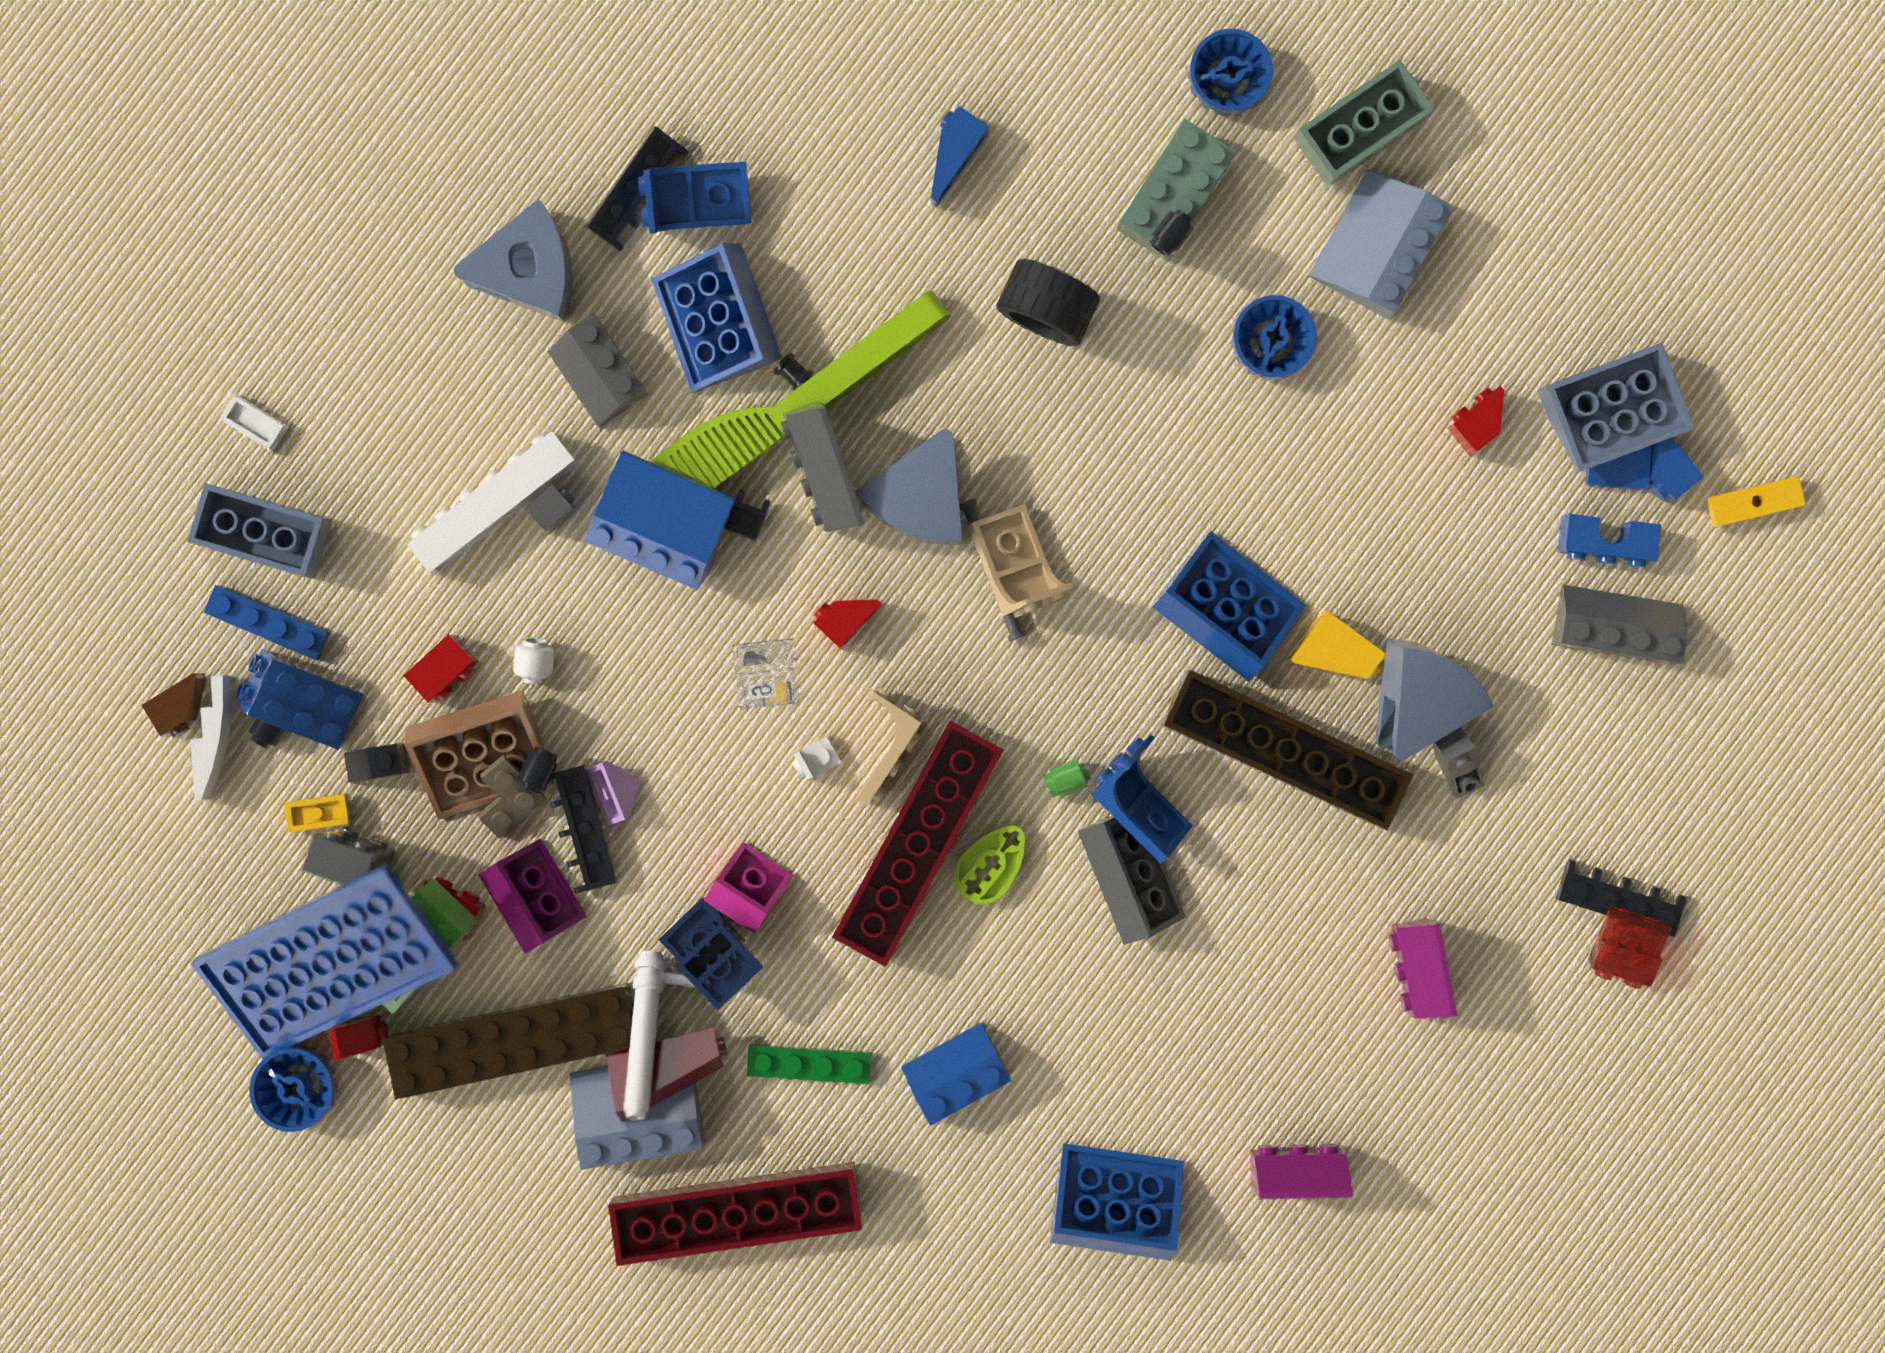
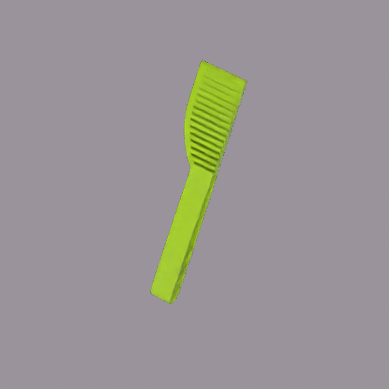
M932 290L928 291L773 407L745 408L714 417L685 434L649 462L715 490L748 467L749 464L755 462L757 458L762 457L771 448L773 449L776 444H780L783 439H786L780 422L785 421L784 412L816 401L828 409L942 326L951 317V314Z

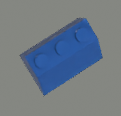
M981 1022L901 1066L912 1093L930 1126L1011 1082V1076Z

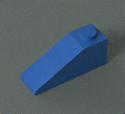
M958 106L954 113L949 111L940 124L942 130L931 193V205L935 208L989 132L988 125L961 106Z

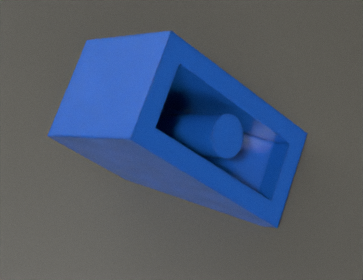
M1673 438L1652 445L1649 482L1652 493L1658 499H1664L1665 502L1676 500L1704 477Z

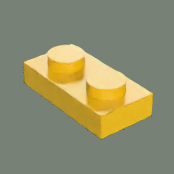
M348 794L284 802L288 833L352 824Z

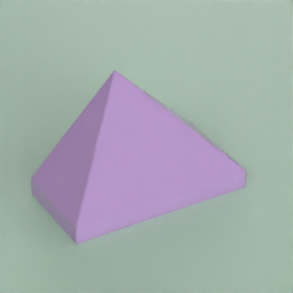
M608 761L586 769L607 825L610 826L629 818L641 780Z

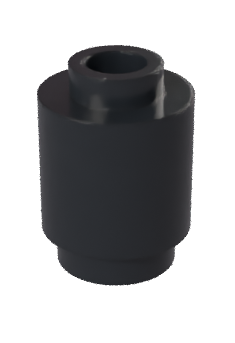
M1179 209L1175 213L1169 211L1152 233L1153 239L1149 244L1159 253L1169 258L1172 253L1178 252L1194 230L1190 224L1193 220Z
M255 719L248 732L253 735L251 741L267 749L269 745L276 747L285 730Z
M535 746L533 753L529 752L518 775V779L523 780L521 787L537 794L540 788L546 791L558 765L555 763L558 755Z

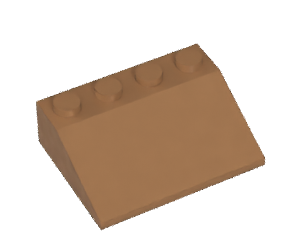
M523 690L406 727L404 742L438 820L490 804L499 797L481 779L480 774L503 754L521 771L529 752L533 753L535 746L544 749L534 715Z

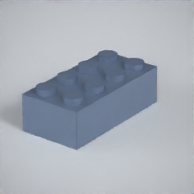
M205 483L187 542L299 576L315 579L332 521Z

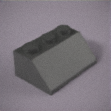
M594 313L568 329L548 351L598 428L649 395Z

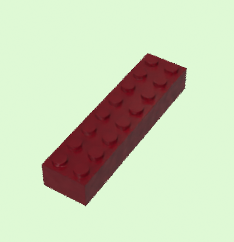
M949 721L832 936L833 939L882 966H887L1004 749Z
M855 1162L616 1196L608 1203L616 1266L861 1231L863 1228Z

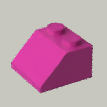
M742 842L714 881L704 901L755 934L794 875L745 842Z

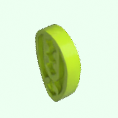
M1012 824L994 829L977 839L960 855L954 868V880L957 889L966 899L974 903L987 904L997 901L1007 892L1020 869L1025 847V834L1023 830ZM1014 830L1019 833L1017 835L1019 843L1017 845L1010 844L1003 852L1000 851L1006 842V838L1003 836L1006 831L1008 833H1013ZM995 854L1000 857L998 859L1000 867L998 869L992 867L989 870L990 880L986 881L983 879L980 881L979 887L981 891L979 893L975 891L971 894L967 893L968 885L966 881L968 879L974 881L978 876L975 870L978 867L980 869L986 867L985 857L987 855L993 857Z

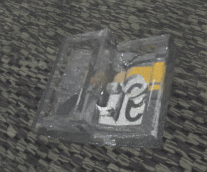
M793 638L733 644L739 709L800 703Z

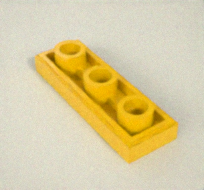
M1799 476L1706 498L1713 527L1806 506ZM1753 497L1756 498L1758 502L1756 507L1752 504Z

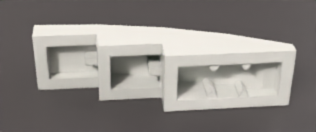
M229 675L211 676L213 707L201 708L203 738L190 739L195 800L211 799L222 770L229 741L233 708L232 676Z

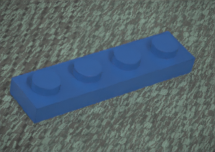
M219 585L214 586L203 612L314 660H319L330 634L326 630Z

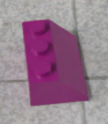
M541 838L478 874L525 954L587 917Z
M1425 918L1391 925L1392 933L1388 934L1392 952L1396 951L1398 963L1394 964L1397 981H1402L1404 993L1400 994L1403 1011H1408V1015L1414 1019L1458 1016L1440 924Z
M1293 1144L1289 1145V1149L1277 1150V1146L1260 1145L1258 1150H1250L1251 1187L1259 1200L1353 1197L1347 1154L1342 1148H1338L1337 1144H1320L1319 1149H1307V1145Z

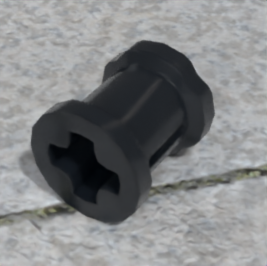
M790 352L779 362L773 373L781 375L793 386L792 390L794 391L814 375V372L811 369L807 371L794 359L795 355Z

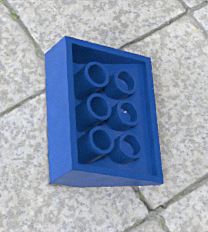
M721 243L651 278L691 393L750 373L782 359L742 244Z
M622 450L593 515L585 542L698 590L708 577L736 499Z
M1210 531L1153 605V608L1249 682L1265 667L1307 605Z
M1063 1143L1053 1208L1050 1243L1171 1261L1177 1252L1184 1161Z

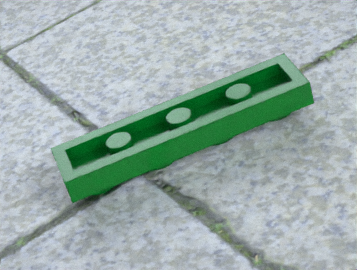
M749 1044L747 1076L869 1084L871 1052Z

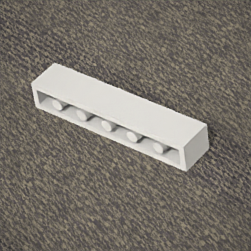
M553 431L549 434L546 432L539 434L532 440L533 446L523 453L521 450L512 455L507 460L509 465L501 471L496 469L490 472L483 479L485 483L476 490L474 488L467 490L459 497L460 503L452 509L450 507L444 508L435 516L436 521L429 527L424 525L411 534L412 540L407 545L428 573L434 575L439 573L579 464L557 434Z

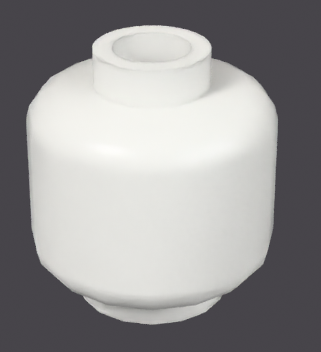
M534 637L524 638L522 643L515 646L513 670L517 676L523 678L524 683L540 684L542 679L552 675L554 649L547 644V640Z

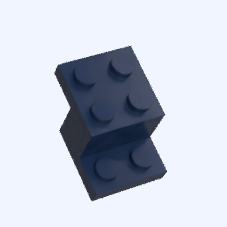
M702 897L659 941L679 961L675 966L717 1010H720L764 966L743 945L746 940L713 906L704 901L705 897Z

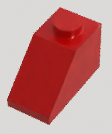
M877 599L833 601L830 605L825 602L814 613L817 619L813 624L842 649L882 606V603Z
M380 1014L346 1021L329 1029L334 1059L340 1060L383 1046L382 1039L388 1036V1027L384 1020L381 1021Z

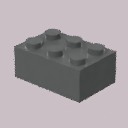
M342 827L341 830L334 828L333 831L326 830L325 833L313 835L301 871L345 885L383 865L388 864L390 866L396 850L388 848L389 843L375 837H371L370 840L359 837L360 832L346 827Z

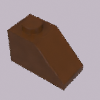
M192 673L141 705L160 737L172 736L177 738L190 730L188 725L197 720L206 677L203 673Z

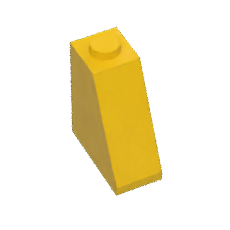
M1323 611L1286 661L1302 667L1359 679H1369L1370 676L1375 678L1384 667L1382 660L1385 657V653L1329 611Z

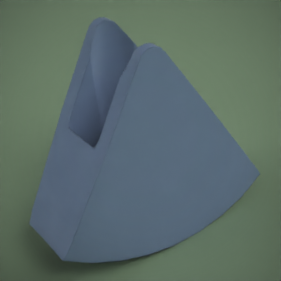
M538 199L459 262L454 268V274L463 280L467 287L565 322L573 292L572 263L561 230L549 211Z
M943 429L855 491L864 506L876 518L895 531L915 540L931 544L962 545L954 437L950 430Z
M1387 639L1376 743L1382 748L1393 745V755L1397 759H1407L1493 707V703L1481 683L1459 664L1421 644L1406 640Z

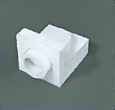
M825 736L795 753L796 761L792 762L801 778L806 776L810 781L842 761L829 738Z

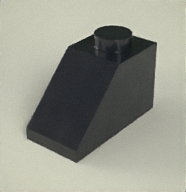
M404 743L344 753L349 783L410 773Z

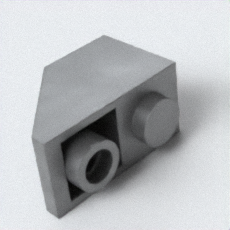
M1461 727L1432 744L1436 759L1456 799L1473 793L1478 788L1484 786L1476 748Z

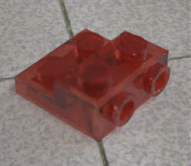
M1610 906L1588 958L1592 969L1595 970L1594 973L1606 980H1612L1613 976L1623 978L1627 985L1637 989H1641L1642 985L1651 987L1663 961L1660 954L1671 931V926L1663 921Z

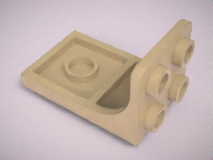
M1025 504L968 525L1002 616L1013 613L1014 617L1017 618L1038 608L1047 607L1070 597L1068 591L1075 588L1076 585L1074 581L1064 584L1053 574Z
M879 687L876 692L869 689L867 695L889 710L895 722L896 734L891 748L857 798L858 801L866 806L871 801L877 804L887 789L883 782L888 775L894 778L903 764V761L899 759L905 749L911 752L920 738L916 731L922 724V722L917 720L920 715L918 712L905 704L900 709L891 703L894 697Z

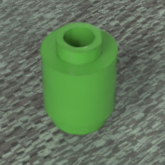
M1076 759L1049 769L1050 773L1043 775L1053 798L1059 795L1062 798L1088 787L1086 780L1091 779L1085 763L1078 764Z

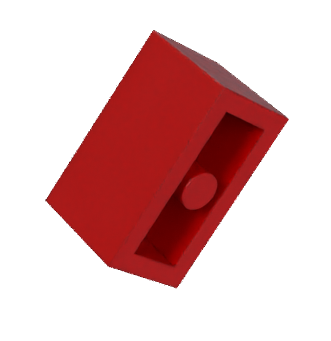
M448 634L403 676L428 703H435L436 701L442 703L454 692L451 687L459 680L462 683L465 682L476 672L474 666L479 661L455 635Z

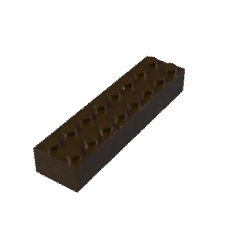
M1192 670L1185 671L1161 722V726L1387 831L1414 775Z
M629 982L387 1036L382 1041L395 1100L630 1049L634 1004Z

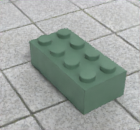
M1398 60L1299 128L1294 136V140L1326 186L1329 187L1423 123L1435 109L1402 61Z
M1184 119L1121 218L1117 230L1168 262L1170 257H1165L1149 244L1153 239L1152 233L1169 211L1175 213L1179 209L1194 221L1232 161L1236 150Z

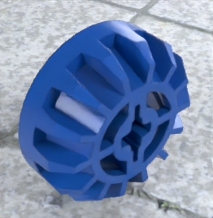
M1240 29L1216 31L1207 36L1198 45L1192 56L1188 72L1191 92L1193 96L1196 95L1199 98L1202 107L1205 109L1209 107L1217 111V115L1223 116L1226 113H1234L1235 116L1241 115L1244 111L1256 107L1265 96L1273 75L1272 59L1266 46L1253 34ZM1221 58L1219 66L1217 68L1210 69L1208 73L1210 66L1216 60ZM1226 69H1229L1231 74H1235L1233 79L1230 78L1229 74H1224ZM1249 79L1245 91L1235 97L1234 90L1240 85L1242 80ZM1217 86L1223 91H1229L1230 98H1224L1215 94L1210 87Z
M1281 295L1264 296L1251 302L1241 312L1233 326L1231 345L1234 347L1237 362L1242 364L1252 376L1257 375L1269 381L1280 378L1285 379L1299 371L1311 358L1316 345V327L1310 313L1296 300ZM1273 320L1260 334L1253 332V329L1259 323ZM1277 328L1275 334L1278 341L1269 350L1271 344L1270 338L1267 336ZM1288 330L1292 337V345L1287 344L1289 338ZM1250 337L1258 339V347L1262 351L1260 358L1251 348ZM1283 348L1290 350L1283 359L1270 362L1274 354H1277Z
M290 1046L277 1050L265 1057L255 1068L249 1086L251 1104L258 1117L270 1127L285 1132L305 1130L322 1120L334 1106V1096L338 1091V1084H335L333 1076L335 1070L325 1062V1056L321 1053L316 1054L310 1050V1047ZM292 1065H304L310 1069L306 1073H292L287 1068ZM313 1072H315L319 1079L318 1093L313 1090V1082L310 1078ZM294 1082L299 1085L296 1089L297 1093L292 1091ZM299 1103L302 1107H297L290 1104Z

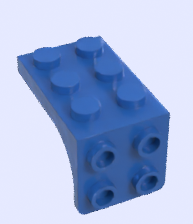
M746 161L648 168L644 170V175L639 177L640 195L646 196V206L642 209L643 227H649L650 234L674 229L752 223Z
M264 649L260 651L259 655L255 654L248 667V671L251 672L246 683L242 682L236 693L238 706L247 716L339 750L364 694L289 664Z
M1149 734L1144 740L1137 737L1126 748L1129 753L1121 752L1109 763L1112 770L1107 768L1097 777L1095 781L1099 785L1093 790L1091 795L1151 855L1162 863L1171 855L1193 825L1147 780L1141 770L1140 755L1155 739Z

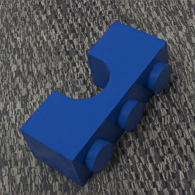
M1568 514L1561 517L1557 553H1566L1567 559L1586 560V556L1597 557L1598 563L1616 564V559L1628 561L1627 566L1642 568L1646 567L1647 563L1657 561L1661 524L1636 521L1622 523L1619 539L1615 543H1609L1600 534V517Z

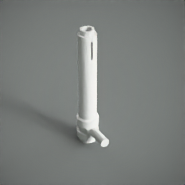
M655 951L640 952L639 958L635 960L634 968L637 976L633 978L632 989L635 991L623 1109L626 1112V1118L634 1120L645 1119V1114L649 1112L660 993L663 992L664 984L694 987L683 974L666 972L663 954Z

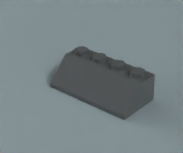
M816 401L784 412L785 421L780 422L786 440L792 439L795 450L790 451L796 469L802 468L805 479L800 480L806 498L812 497L815 508L810 509L815 525H821L825 532L865 524L825 406Z
M1561 585L1552 645L1670 665L1683 664L1688 631L1682 604Z
M1113 815L1078 831L1123 945L1150 938L1186 918L1164 862L1160 863Z

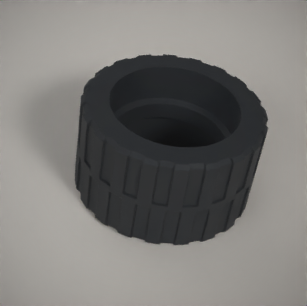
M1019 259L1015 263L996 307L1010 321L1037 335L1060 344L1078 346L1100 302V296L1090 286L1066 272L1035 260Z

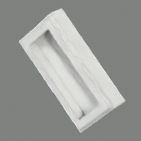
M237 394L233 395L219 418L222 422L271 452H274L289 428L286 424Z

